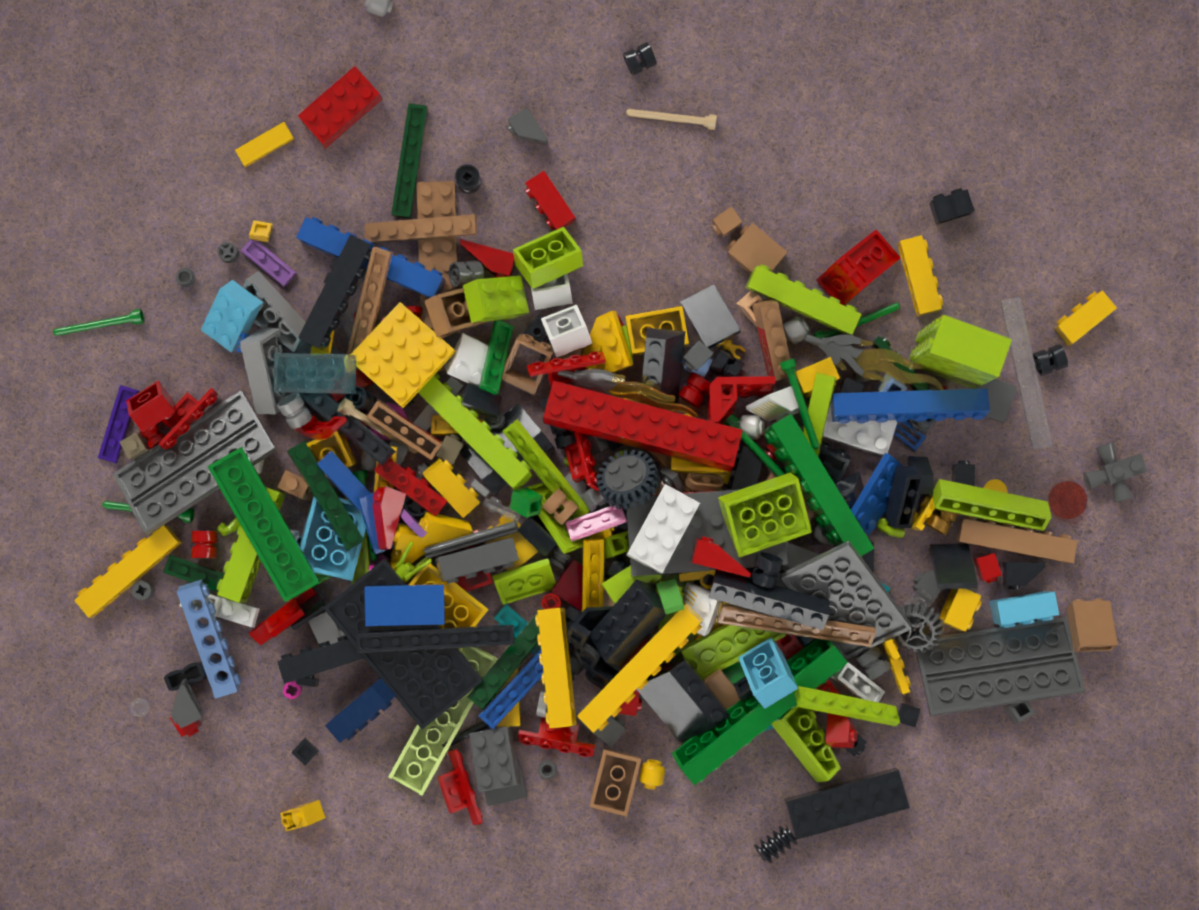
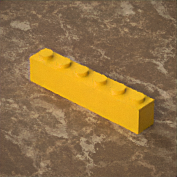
M168 525L161 526L152 532L150 537L141 539L136 544L138 547L133 551L129 550L122 555L123 559L118 564L115 562L107 568L108 572L106 574L97 576L92 581L93 585L88 589L85 587L77 593L78 597L74 601L88 618H94L182 542Z
M565 608L537 610L538 615H536L535 620L540 631L537 639L542 651L539 659L544 670L541 678L542 684L545 685L546 689L544 703L548 709L546 723L549 724V728L575 726L577 721L569 645L566 638Z

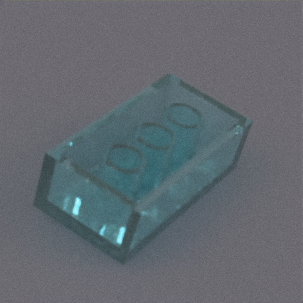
M274 353V392L355 394L356 355Z

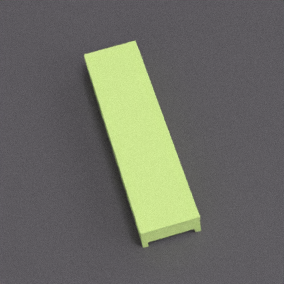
M478 647L459 648L482 678L498 660V658ZM471 691L423 730L417 724L389 774V778L400 782L421 796L425 793L454 737L457 735L474 704L467 698Z

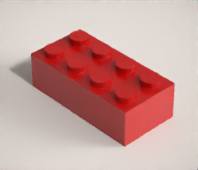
M354 66L297 116L326 149L383 99L374 86Z

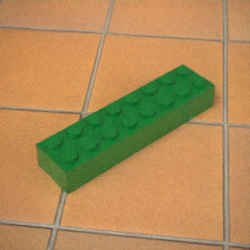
M792 414L765 429V440L769 445L772 444L776 450L774 451L775 456L784 463L786 474L791 472L799 479L802 494L806 499L805 504L816 515L815 520L819 527L824 528L827 533L825 536L828 542L837 547L850 541L860 556L873 550V545Z

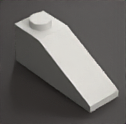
M849 662L844 665L841 671L831 676L835 681L864 700L879 702L885 693L883 689Z

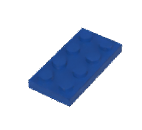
M887 453L883 455L851 509L867 535H870L872 530L875 529L878 520L885 512L897 466H903Z

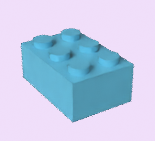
M231 280L219 289L201 331L230 352H233L240 346L238 340L241 341L242 337H239L241 333H249L263 302Z
M1052 591L989 601L993 624H998L1004 628L1014 627L1016 622L1023 625L1035 623L1034 619L1049 621L1054 619L1053 616L1059 615L1056 595Z
M771 637L738 657L752 693L764 709L798 689L782 650Z

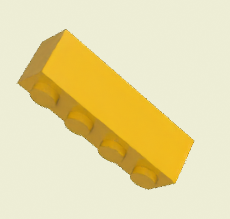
M920 235L899 241L897 246L916 316L940 311L943 306V299L941 294L938 295L937 292L938 280L932 273L933 262L927 255L929 248L926 239L923 240V236Z

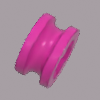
M295 681L286 683L283 688L285 697L289 699L299 697L302 691L301 686L297 685ZM289 685L297 687L296 695L288 693Z

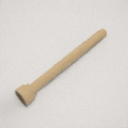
M635 109L626 110V115L629 117L698 124L708 127V130H715L717 115L713 114L705 117Z
M345 398L340 403L337 410L344 416L352 415L390 440L408 447L409 452L413 454L418 453L417 450L355 409L353 402Z

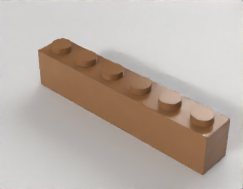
M972 516L960 519L956 542L1069 564H1074L1078 542L1077 540H1072L1070 535L1061 534L1060 537L1053 536V532L1042 531L1040 534L1035 533L1032 528L1023 527L1020 530L1015 529V525L1007 523L999 526L996 525V521L986 519L985 522H978L977 518Z

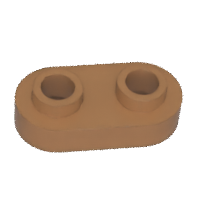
M689 472L685 479V484L693 491H721L724 480L719 475L713 473Z

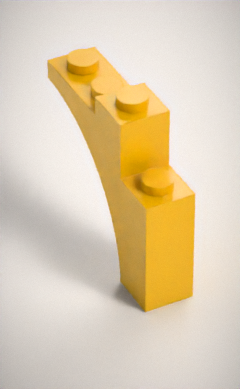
M426 512L424 518H421L419 523L427 532L423 538H420L408 525L398 523L389 564L395 571L398 569L395 565L400 561L410 542H413V546L404 561L405 564L407 562L412 564L419 557L423 556L426 547L472 534L473 530L469 521L439 514L434 516L432 513Z

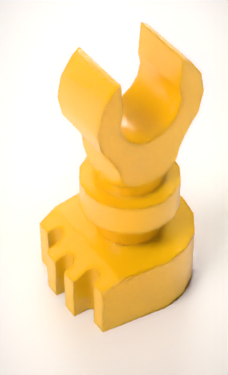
M730 339L716 345L718 348L722 345L724 350H728L732 357L737 359L741 358L735 354L736 349L745 352L742 346L732 344Z

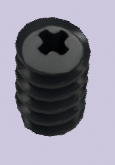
M779 826L780 833L773 830V838L767 835V843L760 840L761 847L756 844L753 845L764 862L772 863L771 856L778 859V851L785 854L784 847L792 849L790 842L795 845L798 844L787 826L786 829Z

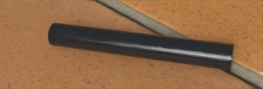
M482 721L457 734L450 746L470 737V733L480 732L489 726Z

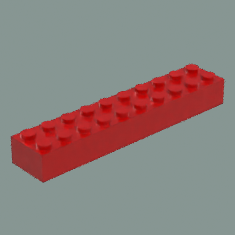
M553 381L543 416L544 424L731 472L734 467L743 431L742 429Z

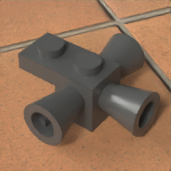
M1114 442L1095 448L1105 465L1100 466L1098 471L1083 473L1087 488L1091 491L1103 483L1105 485L1112 484L1115 503L1134 497L1124 479L1148 472L1142 454L1140 453L1117 461Z

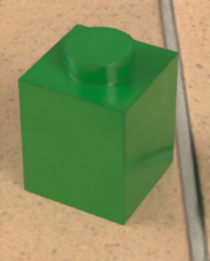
M527 487L514 490L511 496L510 509L526 518L540 514L543 496Z

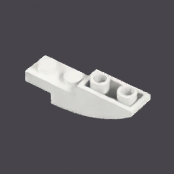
M213 594L208 596L210 603L213 602L215 606V617L255 627L259 608ZM193 600L194 605L202 606L200 600Z

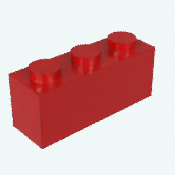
M544 170L525 182L526 189L524 191L530 199L534 198L537 203L535 205L540 215L544 213L548 219L545 222L551 231L562 227L566 228L576 221V217Z

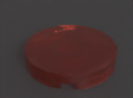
M1063 481L1056 484L1050 490L1048 504L1050 510L1056 516L1062 519H1073L1081 515L1086 508L1087 495L1079 484L1072 481Z

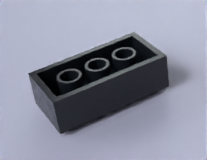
M636 579L591 631L590 638L606 663L622 666L667 615L664 612L660 596L653 585Z

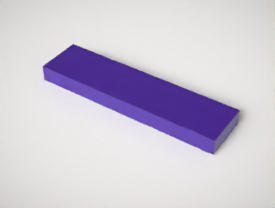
M120 385L98 455L99 459L118 463L122 450L120 441L125 439L131 421L126 400L138 394L139 390Z

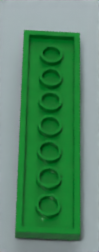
M240 447L207 466L284 602H288L319 584V579L244 448Z

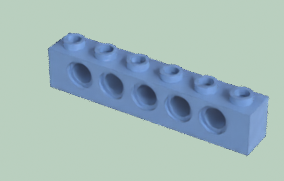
M202 580L179 586L177 594L215 699L238 692L241 679L239 674H236L234 671L235 662L233 657L228 654V642L226 638L222 637V625L215 618L216 609L213 602L210 603L208 596L210 593L208 586L204 585ZM193 600H200L202 606L194 605ZM206 618L209 623L202 624L199 619ZM206 636H213L215 638V641H208L206 639ZM218 653L222 658L215 659L212 654ZM225 671L228 676L222 677L218 672Z

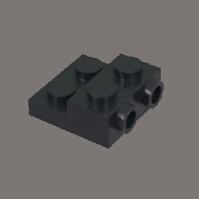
M822 441L818 458L834 484L841 481L850 462V456L846 450L842 448L832 449L829 443Z

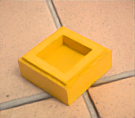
M254 220L249 233V239L268 242L273 229L272 223Z
M892 639L883 642L890 659L900 658Z

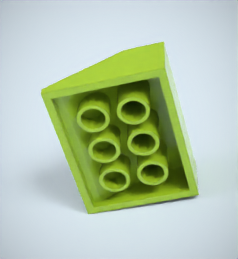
M791 472L718 497L724 521L739 558L812 533L799 479Z

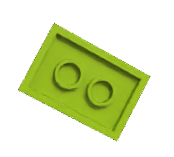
M548 559L493 576L503 605L552 590L556 584Z

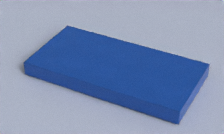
M444 584L365 586V626L445 624Z

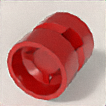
M692 372L686 381L688 385L682 387L678 396L694 407L699 408L704 400L703 395L708 393L711 383Z
M192 531V542L196 545L191 549V558H217V549L213 546L217 542V531Z

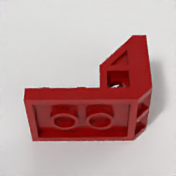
M876 229L841 256L816 281L830 297L840 300V304L845 306L901 257Z
M775 376L717 377L709 385L708 421L723 424L735 411L737 396L740 398H749L750 396L763 398L772 394L776 384Z

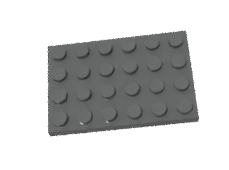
M850 541L781 574V579L790 590L829 600L830 609L827 620L874 627L876 629L871 647L831 641L845 660L912 629L910 621Z

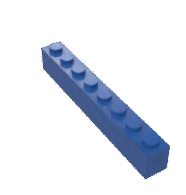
M305 217L296 238L300 242L339 258L350 234L357 237L350 232H346V234L339 232L340 229L330 224L327 227L318 218L312 217L311 220ZM366 239L363 240V241H365V242L371 244L372 246H374V243H372V242H370V241H368V240H366ZM398 254L397 257L392 255L387 280L428 298L440 294L446 282L444 277H442L443 273L432 269V271L426 270L425 265L416 261L412 264L403 255ZM369 261L367 262V264H366V266H365L366 271H367V268H368Z
M988 389L833 393L831 400L832 422H838L839 424H846L850 421H857V423H867L869 421L884 423L888 420L905 422L911 419H915L918 422L927 419L942 421L946 418H954V420L973 418L980 420L985 418L990 411Z

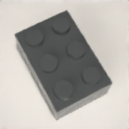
M506 726L470 733L479 792L521 785L512 728Z

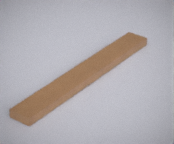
M723 603L718 617V623L868 647H871L876 634L874 627L830 620L826 621L824 629L821 630L751 609Z

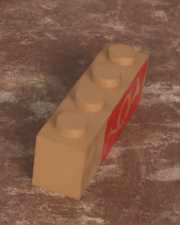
M767 299L754 303L752 307L767 376H775L776 381L787 378L788 375L780 367V363L790 360L778 302Z
M379 399L367 415V418L430 460H432L442 445L441 440Z

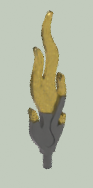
M807 334L805 342L819 346V349L823 350L828 358L831 357L833 363L842 370H846L847 367L842 363L841 359L845 360L860 376L868 379L883 381L884 378L882 376L868 372V370H877L890 375L901 383L927 382L943 390V386L929 375L907 373L892 364L893 362L900 363L911 369H921L922 365L913 364L892 350H862L851 346V344L872 346V341H866L853 335H838L830 338L822 337L820 339Z
M601 369L575 370V372L563 370L558 371L557 374L572 379V383H575L580 388L669 411H680L692 417H697V414L687 406L666 403L675 401V396L666 395L643 383L624 382L625 376ZM649 396H652V397H654V398H656V399H659V400H662V401H664V402L655 400V399H653V398H651V397H649Z

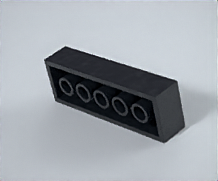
M897 768L784 799L794 836L797 840L910 808L901 775Z

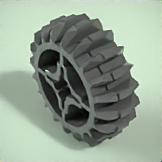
M912 602L908 606L902 605L901 611L912 624V629L908 630L909 632L906 631L896 636L895 642L901 641V647L906 645L908 651L913 648L915 653L919 649L923 653L926 652V649L931 651L934 646H937L943 637L944 627L942 626L943 620L939 619L940 613L934 614V607L928 609L927 604L923 607L920 602H917L916 606ZM926 622L930 625L932 632L929 630L930 628L926 625Z

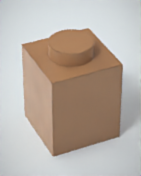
M731 206L712 220L713 225L711 227L717 236L720 234L723 238L741 226L742 220Z

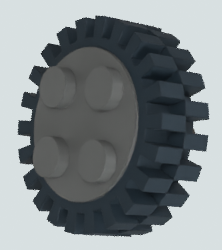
M625 450L623 456L618 452L616 453V459L612 456L609 457L610 463L605 461L602 464L604 468H599L600 474H597L596 478L598 481L596 482L604 500L610 506L614 507L615 505L617 509H621L623 505L624 509H629V504H631L632 508H636L637 502L643 505L645 504L644 498L648 501L651 499L649 493L655 495V488L659 487L658 481H660V477L652 458L648 454L644 455L642 451H639L637 454L636 450H631V454H629L628 450Z

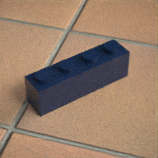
M380 678L325 726L339 743L344 739L349 741L357 734L356 729L361 731L369 724L367 722L368 719L373 721L381 714L379 710L382 709L384 712L392 705L391 700L396 695Z

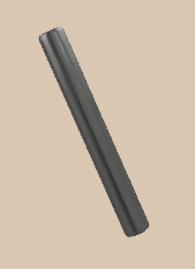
M513 521L426 547L424 549L427 559L516 533L518 532L517 523Z

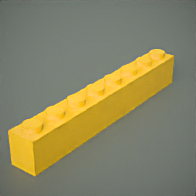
M685 604L684 610L678 611L577 717L593 733L597 729L602 731L609 724L607 719L611 715L615 717L622 710L620 706L624 702L628 704L635 697L633 692L637 688L642 690L648 684L646 679L651 674L655 676L662 669L660 665L664 660L668 663L676 655L673 651L677 647L682 649L689 641L687 637L691 633L695 635L702 628L700 623L704 619L688 604Z

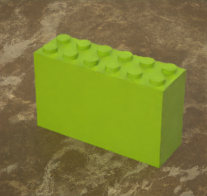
M942 315L928 326H925L921 332H918L915 342L918 344L915 349H912L909 360H911L910 366L975 389L999 377L1012 339Z

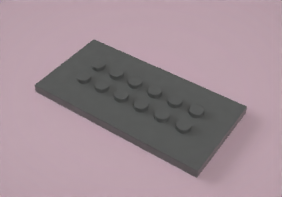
M240 390L202 415L198 420L193 421L190 429L177 438V442L172 448L165 450L158 444L115 472L113 476L142 531L148 536L219 489L207 466L240 447L244 448L254 466L276 452L277 448L246 395Z
M738 490L685 493L684 495L700 504L662 574L716 570L690 561L696 538L702 539V536L713 538V542L718 544L744 568L757 567L755 563L760 552L776 555L783 559L782 565H788L787 544L783 542L739 558L718 501V497ZM651 496L649 501L644 498L645 504L641 505L640 502H637L636 508H632L631 504H629V509H626L629 549L658 496ZM630 557L631 577L660 574Z
M1067 617L1049 621H1037L1025 625L1017 624L1014 627L1008 628L998 627L946 635L942 637L939 644L934 646L931 651L926 649V652L923 653L919 649L916 653L930 717L1074 695L1086 691L1077 655L1073 650Z

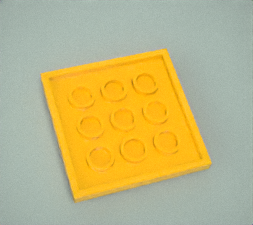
M399 302L350 354L348 359L396 403L404 408L456 351L441 337H437L433 330Z

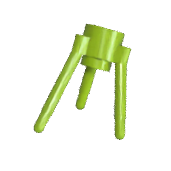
M413 542L409 543L400 561L395 565L398 568L396 572L404 582H407L413 575L432 562V559L425 557L415 566L410 562L404 563L413 546Z

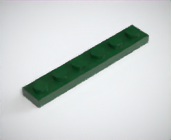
M408 103L391 215L395 217L411 219L428 107L425 105Z
M303 441L287 451L346 551L364 541L363 537L324 472L316 465L318 462L306 442Z
M536 615L516 637L515 645H510L483 677L484 680L467 696L480 709L483 710L538 644L537 637L540 631L539 626L536 625Z

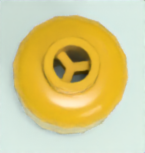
M648 759L647 762L641 764L639 781L644 784L645 788L654 790L657 786L663 784L666 769L662 762Z

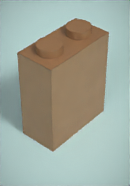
M753 223L749 227L746 225L739 233L741 237L737 241L733 240L727 247L729 250L727 256L750 275L754 267L761 264L771 268L770 272H772L787 254L784 248Z
M1101 598L1091 601L1076 599L1066 608L1074 652L1112 651L1118 645L1110 601H1103Z

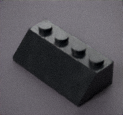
M647 328L640 403L663 408L678 402L686 331Z

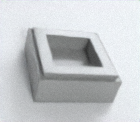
M476 479L471 483V486L484 497L491 493Z

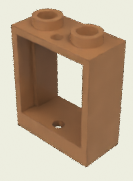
M520 334L504 367L502 380L535 395L545 374L538 375L536 380L511 369L521 344L546 355L544 362L551 361L554 350L551 348V345L545 342L540 343L528 334Z

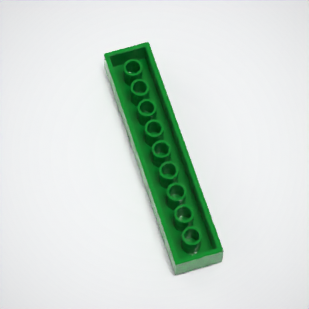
M817 638L813 639L787 660L797 686L816 689L819 685L826 683L829 677L841 671L844 665L848 663L831 641ZM793 691L765 709L754 695L745 701H738L727 709L730 714L727 719L715 728L688 739L671 753L682 772L695 786L698 782H702L713 770H717L728 758L733 757L743 746L748 745L759 733L766 731L767 727L774 721L781 719L783 714L789 709L796 707L795 692Z

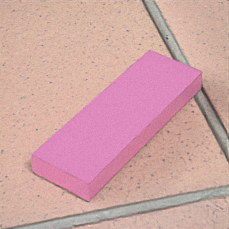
M614 505V507L609 506L565 523L571 541H575L626 523L627 520L623 508L617 509Z

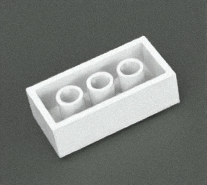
M830 404L823 438L883 457L885 453L888 454L897 422L896 420H888L884 423L876 421L857 423V421H850L846 424H839L838 422H832Z
M665 484L631 545L627 556L662 574L700 503Z

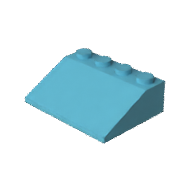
M313 496L299 546L315 573L352 581L362 543L346 551ZM339 498L364 538L366 526L362 514L349 500Z

